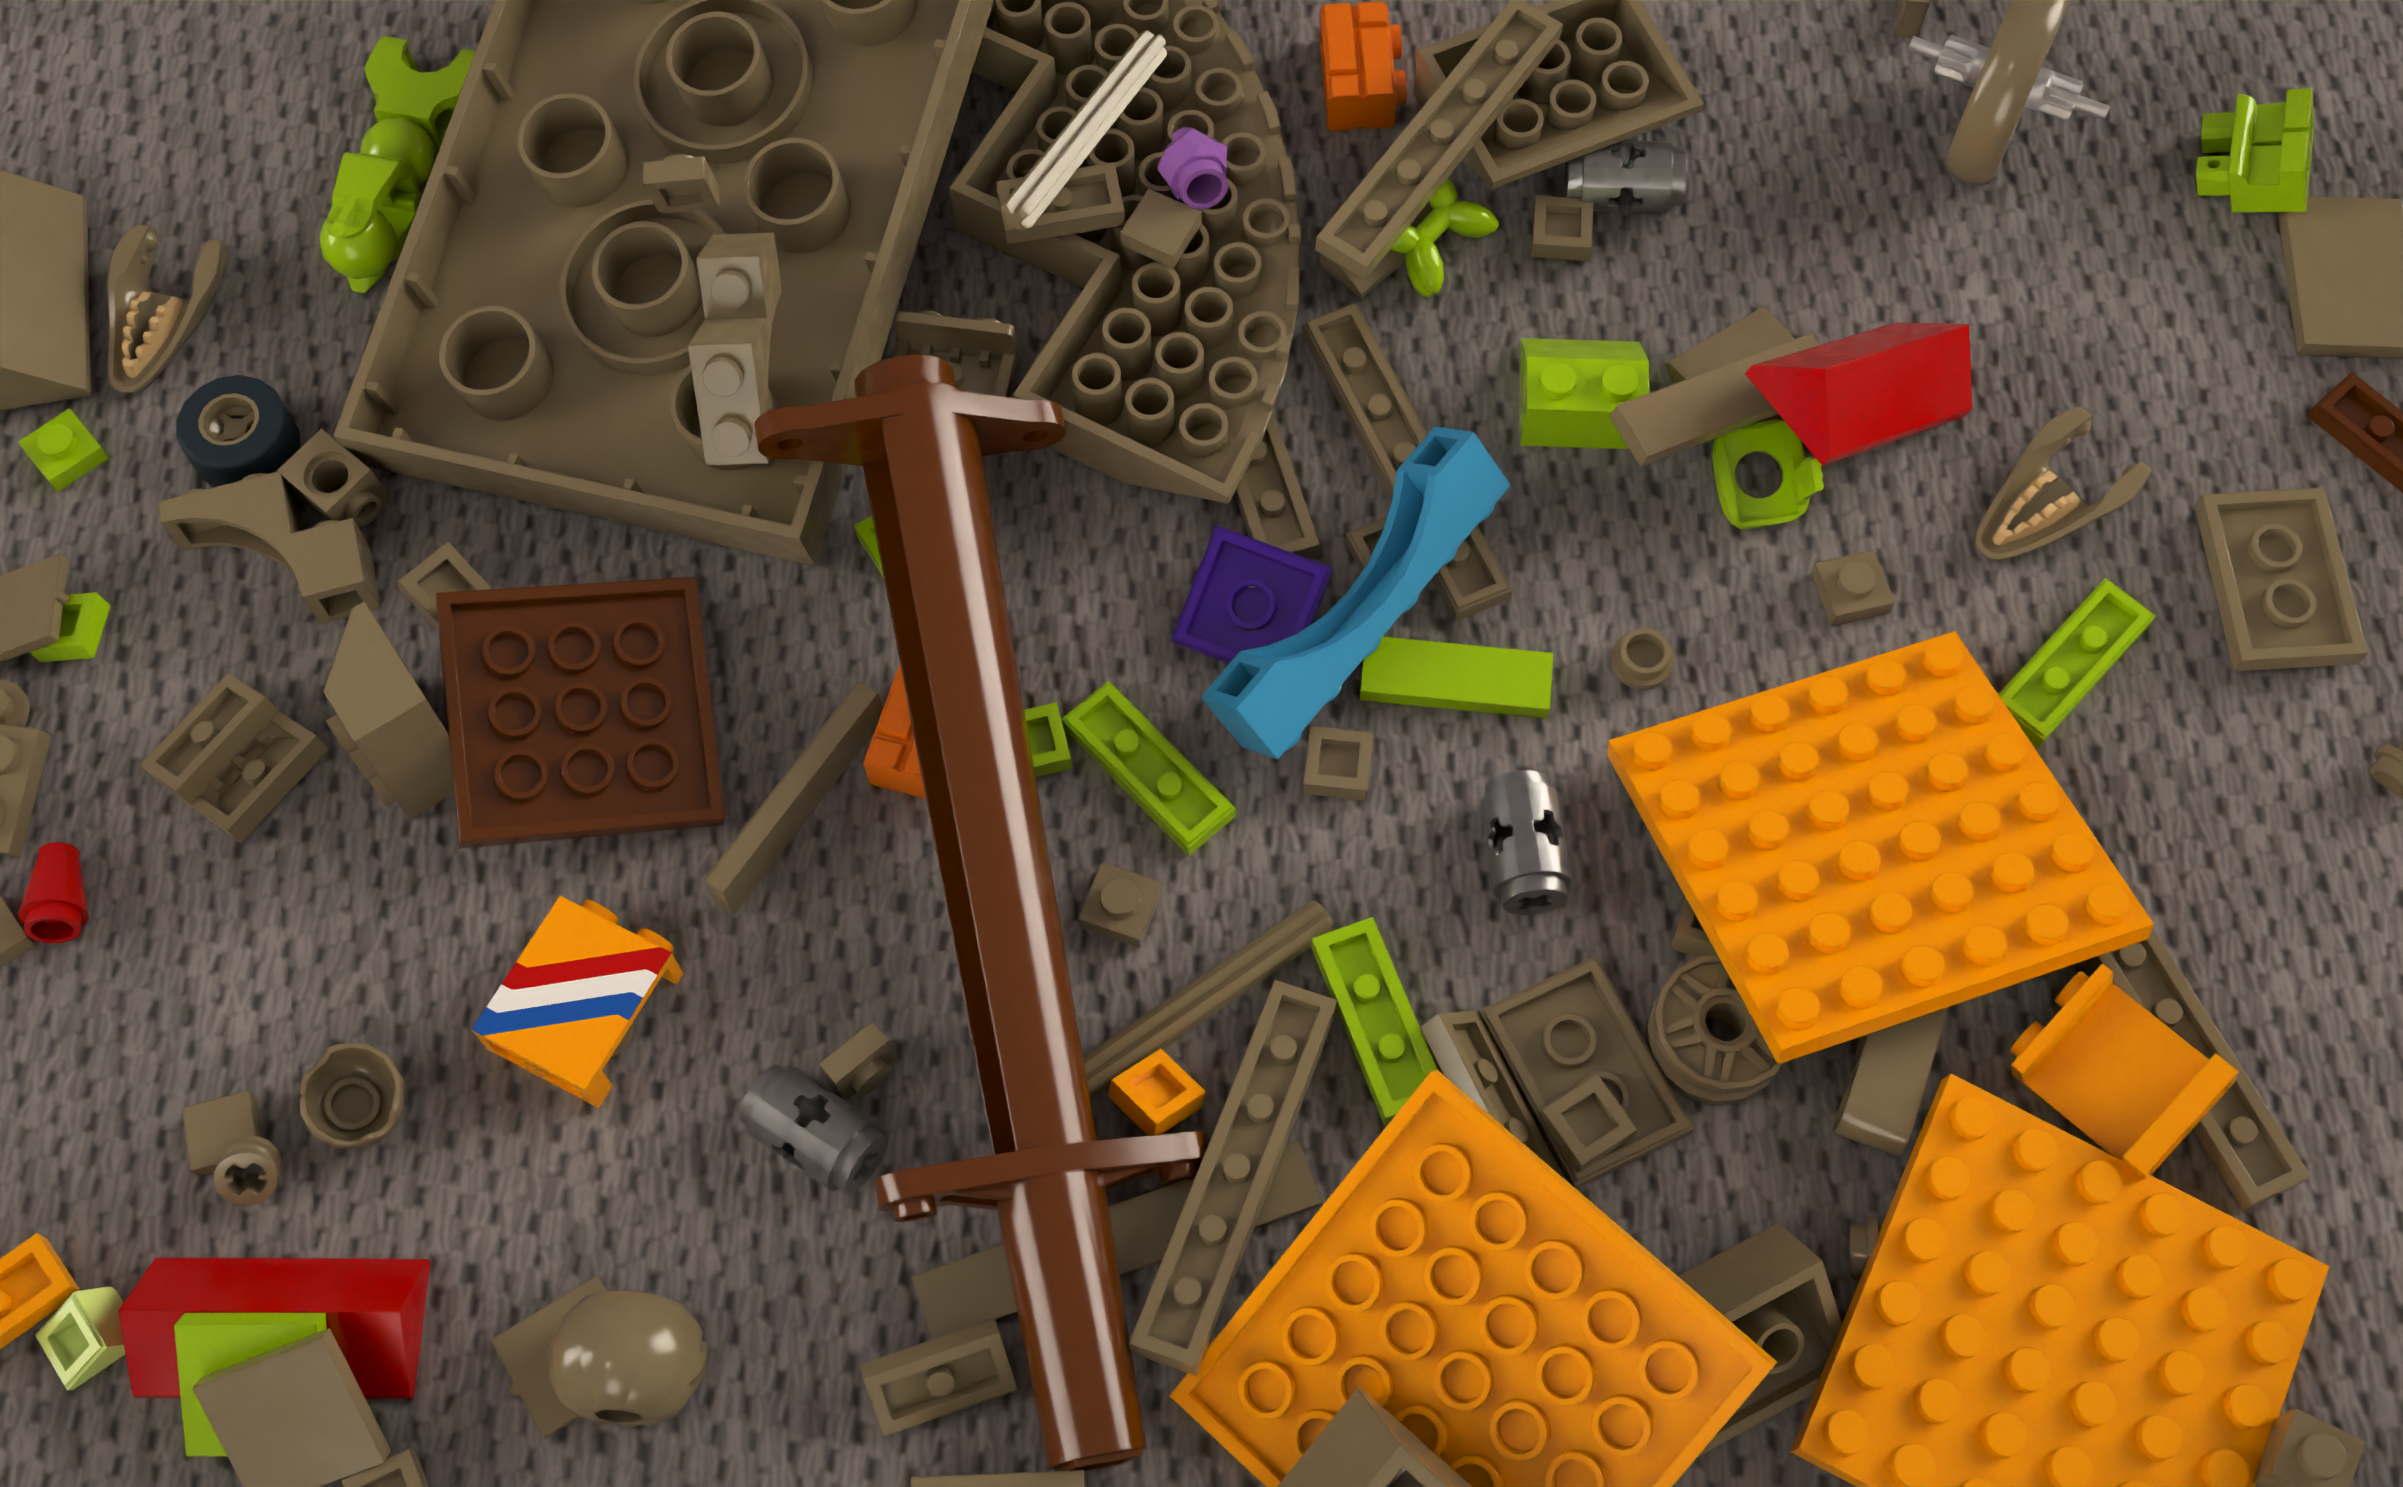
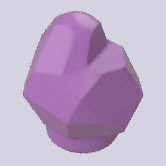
M1183 127L1172 134V142L1166 147L1157 170L1171 187L1175 199L1184 201L1186 205L1194 209H1207L1218 204L1224 198L1228 189L1226 179V145L1190 127Z

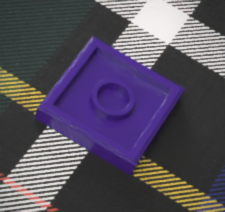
M1216 525L1170 641L1229 664L1242 650L1268 646L1296 635L1314 622L1333 574V569Z

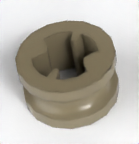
M245 1135L232 1139L224 1145L218 1156L213 1182L217 1192L226 1201L236 1205L251 1206L262 1203L273 1194L277 1187L282 1160L280 1153L269 1140L259 1136ZM251 1163H255L261 1167L259 1175L251 1172L244 1178H241L235 1174L237 1166L245 1169Z

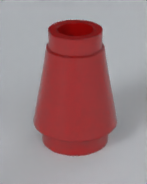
M54 842L45 844L38 850V858L36 859L18 912L19 920L24 924L25 934L33 940L52 944L72 941L80 935L81 927L89 919L81 863L79 861L80 852L73 845Z

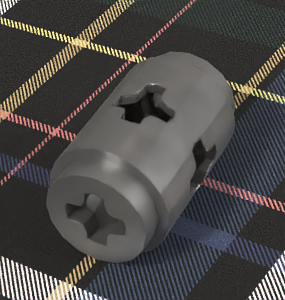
M1624 140L1565 162L1564 197L1581 198V202L1594 203L1593 211L1668 212L1669 206L1682 207L1687 178L1685 147H1672L1671 141ZM1621 147H1631L1632 150L1640 152V154L1631 155L1628 164L1622 165V159L1611 154V152L1620 151ZM1627 187L1629 192L1633 193L1635 198H1639L1638 200H1630L1628 205H1618V202L1615 200H1609L1610 198L1619 197L1621 188Z
M1519 770L1498 775L1486 783L1484 789L1485 796L1480 802L1494 895L1502 901L1503 909L1514 915H1537L1560 908L1568 899L1567 889L1571 886L1572 879L1557 791L1549 785L1547 776L1538 771ZM1549 833H1552L1553 838H1555L1554 845L1549 843L1547 837ZM1498 840L1503 841V851L1500 854L1498 848H1496Z
M773 1065L767 1068L751 1085L739 1109V1119L747 1125V1131L751 1137L830 1191L841 1189L847 1194H852L859 1190L875 1172L887 1149L888 1139L879 1132V1125L875 1120L797 1068L785 1069L781 1065ZM798 1119L801 1120V1122L804 1124L806 1128L801 1127L796 1123Z

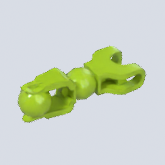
M383 36L374 47L364 70L369 85L375 94L376 106L374 113L378 122L362 138L361 153L346 152L343 154L332 194V208L328 218L322 224L320 232V249L323 258L337 273L347 276L352 291L366 293L383 276L391 261H395L401 253L420 203L421 193L418 186L431 173L435 155L439 152L475 55V49H461L449 66L436 72H419L417 63L408 47L409 39Z

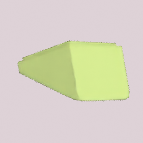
M108 1286L74 1291L35 1335L67 1391L74 1390L125 1355L118 1310L123 1305V1301L113 1287Z

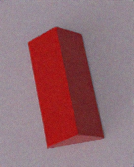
M1895 322L1751 365L1745 375L1823 466L1966 416L1972 409L1969 324Z
M155 1258L118 1310L132 1396L136 1398H181L174 1324L184 1313H326L327 1329H331L365 1399H414L431 1261L429 1259Z

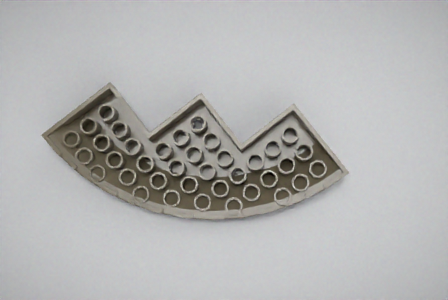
M994 0L971 73L1014 91L1016 94L949 188L955 228L962 233L1084 288L1012 396L1013 398L1025 400H1050L1059 404L1062 409L1066 429L1065 436L1057 443L1048 446V448L1121 483L1229 504L1263 439L1286 374L1299 306L1301 229L1297 214L1294 172L1290 157H1287L1282 140L1281 125L1275 105L1269 92L1264 91L1255 72L1253 57L1236 29L1231 31L1220 14L1217 0ZM1146 30L1155 36L1161 34L1166 40L1164 48L1167 51V56L1079 168L1115 163L1125 210V223H1127L1148 188L1185 204L1184 201L1175 199L1171 187L1157 170L1166 147L1172 142V134L1183 127L1194 128L1227 146V192L1224 198L1213 207L1197 209L1202 213V224L1175 267H1169L1122 246L1120 243V232L1124 226L1007 245L996 181L1025 177L1137 36Z

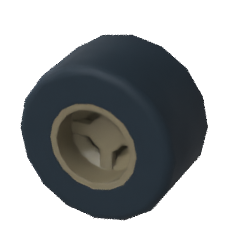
M234 375L217 378L199 387L184 402L176 420L178 443L202 480L212 487L238 482L252 474L277 472L300 449V430L276 390L258 378Z

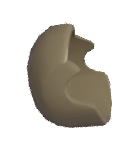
M367 1043L336 1044L328 1047L321 1059L304 1074L300 1086V1115L314 1137L339 1150L369 1147L387 1136L403 1114L405 1081L392 1058Z

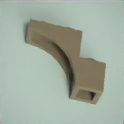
M774 233L712 235L696 258L705 320L688 344L705 464H768L771 458L763 456L758 451L754 422L759 416L769 411L768 371L770 340L776 306L782 294Z
M280 471L270 474H252L238 482L210 489H192L178 497L158 501L160 522L181 550L208 546L235 547L260 553L275 560L295 575L302 598L320 624L349 617L352 608L363 601L370 611L381 609L371 548L354 519L322 521L312 528L304 530L299 499Z

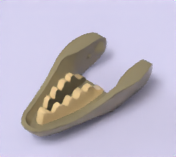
M143 224L135 225L121 237L112 253L107 283L110 321L108 377L113 389L123 393H136L149 387L206 317L228 263V249L222 240L211 238L205 243L195 267L192 296L189 300L154 293L147 287L158 246V234L155 228Z
M2082 407L2064 411L2047 421L2025 449L2007 481L1983 517L1976 533L1975 546L1982 555L1996 562L2008 560L2046 546L2080 530L2131 501L2144 486L2150 475L2151 468L2144 462L2127 466L2123 470L2122 477L2111 485L2109 491L2098 502L2092 504L2084 503L2066 483L2051 472L2050 463L2051 459L2077 436H2085L2090 431L2093 415L2086 408Z

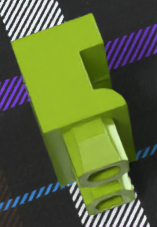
M2313 88L2287 90L2286 102L2257 105L2251 96L2237 94L2235 112L2203 114L2201 127L2202 153H2231L2230 155L2198 157L2196 168L2198 196L2230 195L2232 213L2306 212L2314 138Z

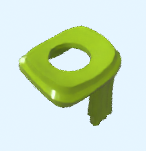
M1784 420L1754 423L1714 439L1712 457L1718 497L1725 516L1732 525L1739 529H1753L1796 520L1806 512L1810 497L1824 488L1822 464L1816 458H1806L1802 441ZM1752 452H1763L1772 456L1778 462L1782 471V481L1778 490L1773 495L1765 498H1754L1745 494L1739 488L1735 479V468L1744 455Z

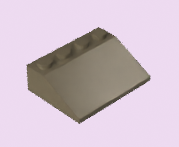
M1555 0L1535 8L1563 24L1560 39L1462 161L1491 189L1702 112L1704 103L1640 0ZM1490 24L1417 50L1413 94L1421 108Z

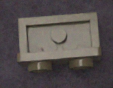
M921 310L916 313L896 312L894 326L897 344L894 356L920 354L938 357L946 360L953 368L956 387L964 390V392L1002 397L1011 396L1019 358L1015 327L1013 325L1001 323L996 319L987 317L975 320L947 317L929 310Z

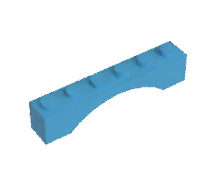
M1434 426L1397 469L1392 502L1382 534L1366 567L1348 592L1323 617L1296 635L1268 646L1240 651L1200 697L1242 748L1277 760L1285 751L1292 748L1300 740L1305 727L1322 707L1339 694L1342 684L1361 661L1378 648L1381 638L1400 615L1417 602L1419 593L1440 568L1447 565L1455 557L1457 548L1473 529L1491 515L1496 502L1511 484L1476 434L1471 431Z

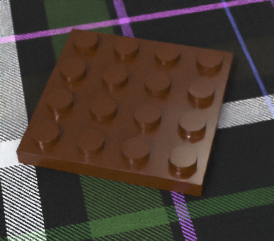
M696 577L436 593V610L447 725L450 738V757L459 849L723 825L725 810Z

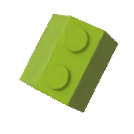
M1520 338V446L1629 449L1609 416L1617 405L1650 393L1649 360L1640 342Z

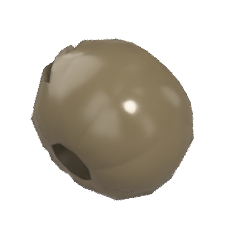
M634 1291L594 1293L584 1297L565 1314L559 1323L547 1352L548 1381L564 1407L594 1423L632 1428L641 1425L651 1426L677 1417L706 1375L707 1342L701 1341L703 1331L688 1309L672 1299Z

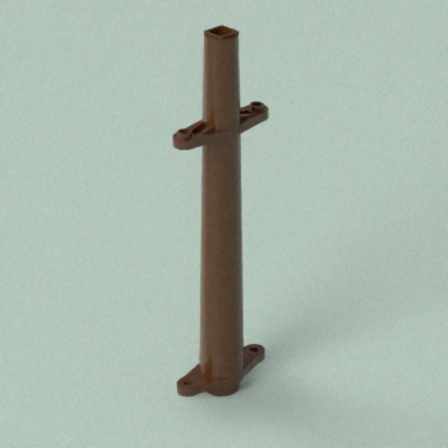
M920 354L894 356L878 361L860 372L854 380L856 398L808 406L777 408L762 414L754 422L758 451L763 456L773 459H803L863 466L993 1155L903 1169L880 1176L875 1179L879 1210L894 1212L896 1222H910L932 1217L937 1214L936 1207L953 1205L997 1210L1048 1468L1055 1471H1090L1123 1465L1142 1456L1143 1451L1147 1449L1132 1352L1129 1347L1130 1339L1106 1190L1131 1180L1154 1176L1160 1177L1161 1185H1171L1188 1179V1181L1194 1180L1209 1144L1207 1134L1203 1131L1098 1141L1096 1138L982 462L983 456L1013 451L1037 450L1057 443L1065 436L1066 431L1062 409L1058 403L1050 400H1025L964 392V390L956 387L953 368L946 360L932 355Z

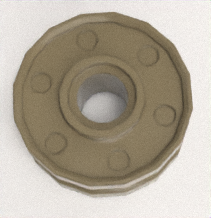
M1718 955L1700 956L1677 968L1658 993V997L1650 1008L1645 1028L1646 1044L1671 1088L1686 1099L1710 1106L1739 1104L1762 1092L1784 1064L1776 1062ZM1712 1019L1723 1021L1732 1030L1734 1040L1723 1041L1715 1038L1708 1031L1705 1021Z

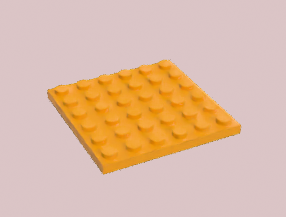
M1955 631L1608 741L1607 756L1778 1064L2147 940L2153 929L2154 923Z
M1434 1070L1419 1085L1210 1344L1197 1376L1187 1373L1169 1396L1266 1487H1277L1359 1387L1365 1390L1472 1487H1672L1765 1378L1777 1361L1441 1072Z
M1949 1074L1940 1081L1879 1231L1878 1241L1866 1263L1790 1452L1856 1487H2255L2256 1485L2252 1483L2274 1420L2280 1415L2330 1266L2151 1175L2144 1179L2124 1161L1953 1074Z

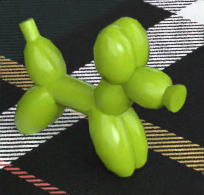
M1449 177L1429 201L1433 210L1416 228L1409 225L1391 248L1392 251L1406 253L1407 273L1413 287L1421 296L1427 298L1437 294L1441 290L1444 281L1443 261L1437 247L1434 245L1437 238L1446 229L1461 236L1481 238L1495 232L1499 225V221L1492 211L1482 205L1468 201H1458L1456 187Z

